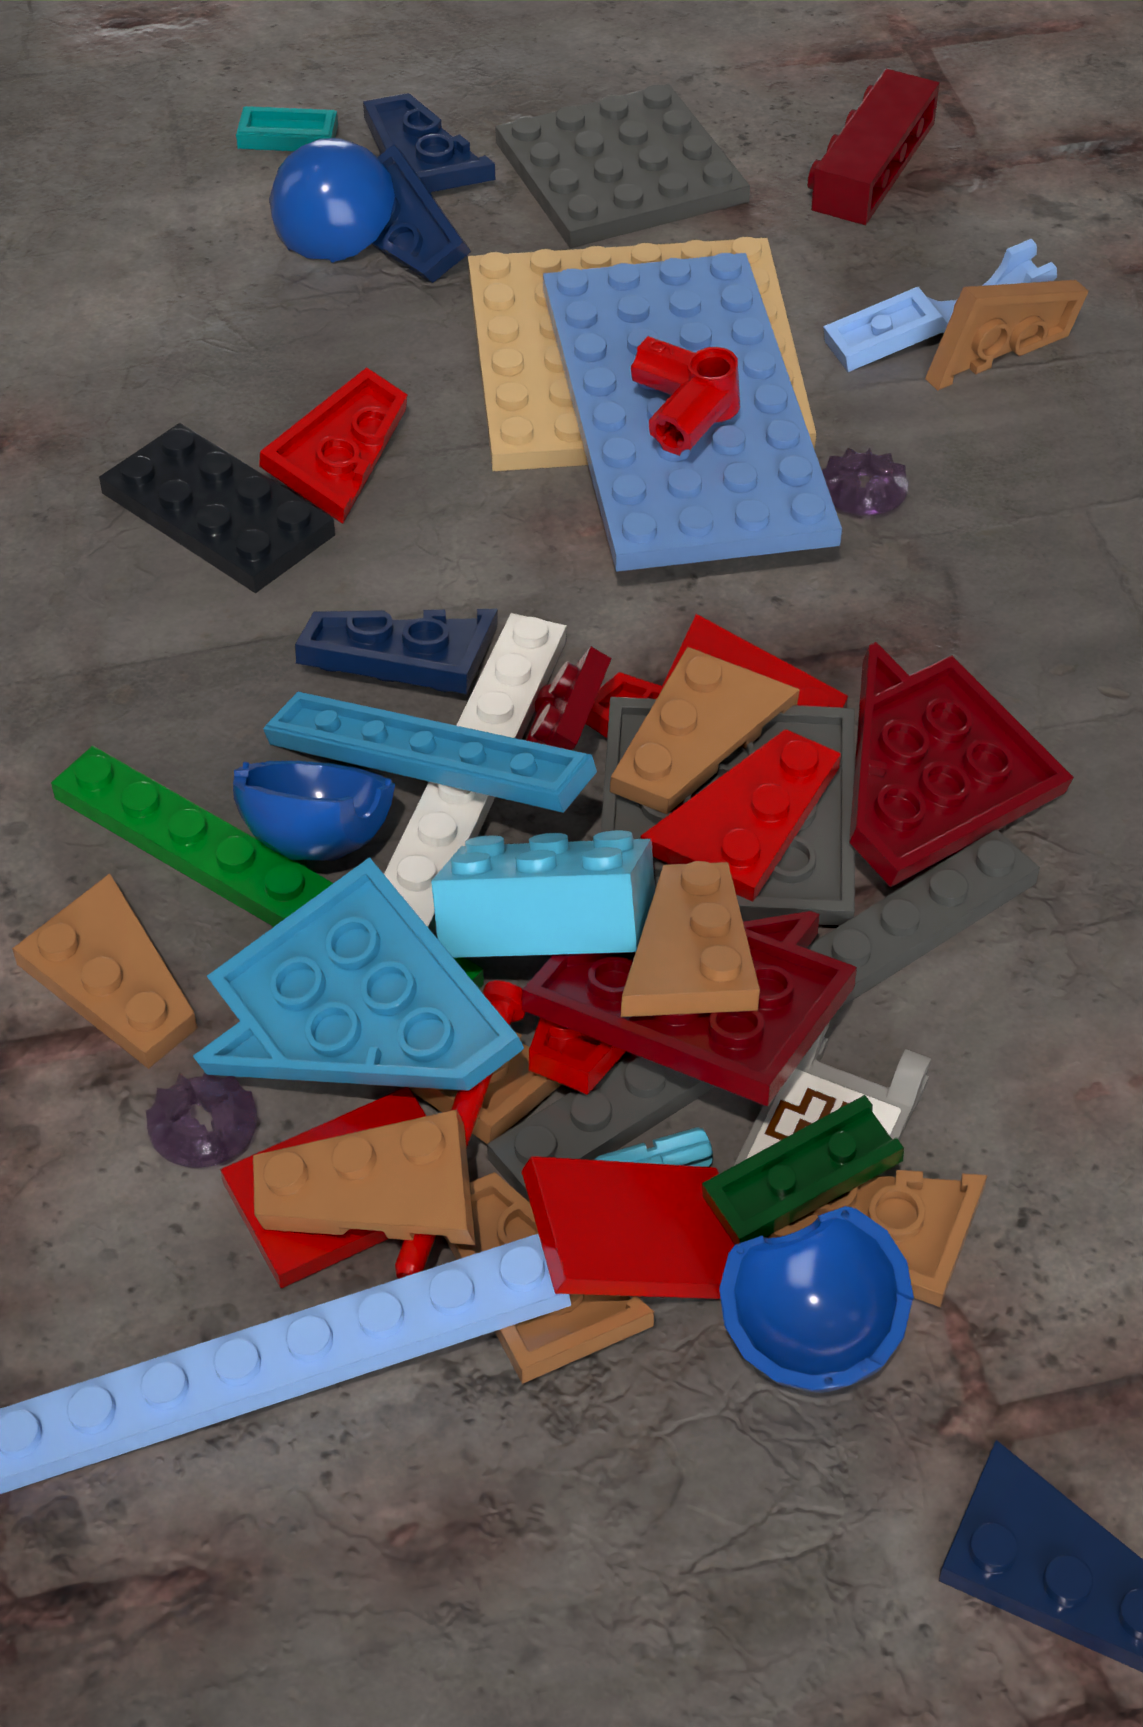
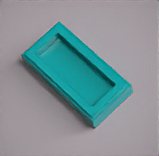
M245 106L243 107L236 133L238 149L296 151L301 146L313 141L335 138L338 129L337 111Z

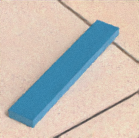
M297 692L263 728L270 745L562 813L565 812L597 773L591 754L303 692Z

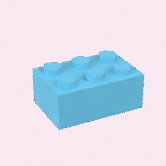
M623 830L598 833L593 836V841L568 842V835L562 833L536 835L529 838V843L504 844V838L501 836H479L465 841V846H461L431 880L437 939L453 958L636 952L655 893L651 839H633L632 832Z

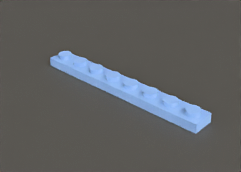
M535 1234L0 1408V1494L571 1306L570 1294H555L539 1234Z

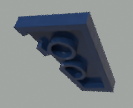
M406 93L363 101L365 121L381 154L395 144L430 193L496 180L495 163L486 155L479 158L470 151V142L460 134L452 137L441 126V119L411 94Z
M393 144L377 158L391 174L395 200L389 222L371 245L433 283L472 251L406 157Z
M445 609L423 610V618L393 620L391 615L384 610L314 611L295 644L296 664L319 667L330 672L341 671L374 677L385 682L397 681L425 686L441 692L452 691L467 694L497 629L498 609H477V618L446 619Z
M996 1440L943 1564L939 1582L1143 1673V1559Z

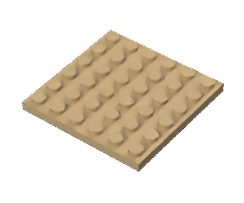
M740 237L736 240H690L686 243H641L636 246L604 248L601 246H591L585 249L554 251L541 249L525 253L503 254L491 252L485 255L468 256L469 281L492 471L588 465L543 293V273L561 272L572 268L582 270L611 267L620 263L660 262L670 258L709 257L720 253H746L815 450L816 430L768 238Z

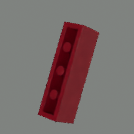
M886 68L875 85L867 87L858 109H852L849 112L845 126L840 134H834L831 137L827 152L821 160L816 159L812 164L807 183L808 188L813 190L811 210L866 226L935 124L940 82Z

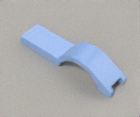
M1029 239L1006 249L1001 265L982 286L1054 281L1057 278V267L1050 262L1037 268L1031 261L1037 255V244L1032 239ZM915 287L823 326L825 343L846 371L850 372L937 334L944 333L957 300L936 301L926 297L919 287Z

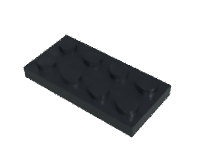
M178 423L99 476L102 494L255 594L335 536L334 518L181 423Z

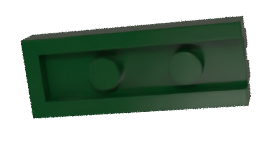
M866 1095L859 1097L702 1183L704 1199L735 1245L762 1235L767 1237L903 1161L904 1147L897 1137L894 1139L890 1137L872 1112L873 1105Z

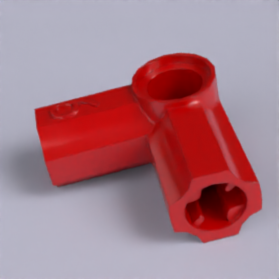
M649 336L637 347V354L631 365L632 381L671 395L649 419L650 435L657 439L663 450L680 456L684 450H691L714 423L729 420L738 413L740 409L738 358L732 351L721 347H707L695 353Z

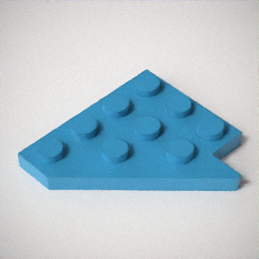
M369 857L207 975V978L240 1022L197 1052L193 1057L207 1075L469 1091L525 1048L514 1030Z

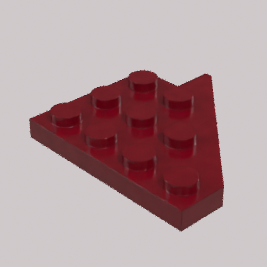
M877 642L869 645L862 663L849 843L890 887L1066 793L1074 777L952 655L914 674L908 675Z
M806 911L743 922L760 988L758 1011L621 1017L622 994L636 952L552 955L522 989V1010L768 1107L854 989L857 967L807 949L818 934L820 914Z

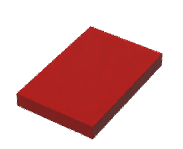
M404 1087L253 1155L425 1117L426 1114L409 1087ZM253 1155L220 1169L223 1184L280 1289L388 1239L384 1231L349 1229L344 1235L263 1229L254 1214Z
M530 1157L521 1172L555 1294L720 1299L719 1288L728 1253L735 1244L703 1197L702 1183L719 1174L717 1167Z

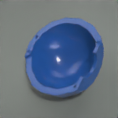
M327 138L305 144L288 155L278 168L270 193L269 203L276 233L289 251L291 249L306 258L325 259L333 263L357 255L378 238L390 220L395 193L391 174L371 151L348 140Z
M267 761L253 764L243 762L242 767L234 770L233 780L235 804L241 818L252 834L266 847L294 860L335 861L369 843L382 827L387 817L395 789V783L392 782V779L369 771L331 763L308 761Z
M848 1206L819 1215L812 1224L797 1232L776 1238H765L762 1235L734 1245L728 1253L719 1288L724 1326L743 1358L782 1386L814 1393L834 1391L853 1385L881 1370L904 1338L914 1299L907 1260L889 1232L858 1209Z

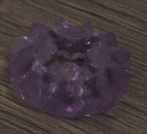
M870 447L865 453H857L847 448L843 457L830 456L826 468L822 469L834 506L848 513L856 515L883 514L898 507L907 496L909 480L906 479V466L894 463L891 453L878 456L872 453ZM860 476L871 477L870 482L866 483V488L861 487Z
M204 1072L203 1076L188 1079L179 1073L175 1085L168 1089L157 1088L155 1103L151 1109L146 1110L148 1135L155 1150L168 1161L191 1168L210 1167L230 1160L247 1146L254 1135L257 1125V1111L252 1092L243 1089L235 1076L221 1078L215 1075H207ZM191 1105H202L206 1112H211L212 1131L208 1132L204 1124L200 1125L196 1118H191Z

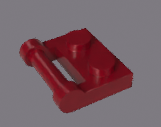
M591 646L576 665L567 661L557 673L552 684L545 685L540 689L535 701V711L537 714L526 737V741L573 750L579 741L612 658Z

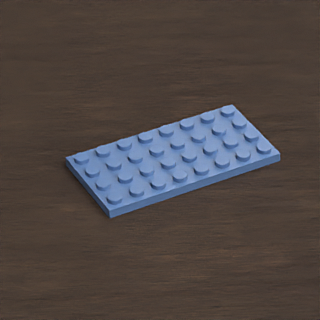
M720 253L709 257L670 258L660 262L620 263L611 267L582 270L572 268L561 272L543 273V293L616 572L840 546L842 527L746 253ZM647 336L695 353L707 347L726 348L732 351L738 358L740 409L738 413L729 420L714 423L691 450H684L680 456L663 450L661 444L650 435L649 419L671 395L632 381L631 365L635 360L637 347Z

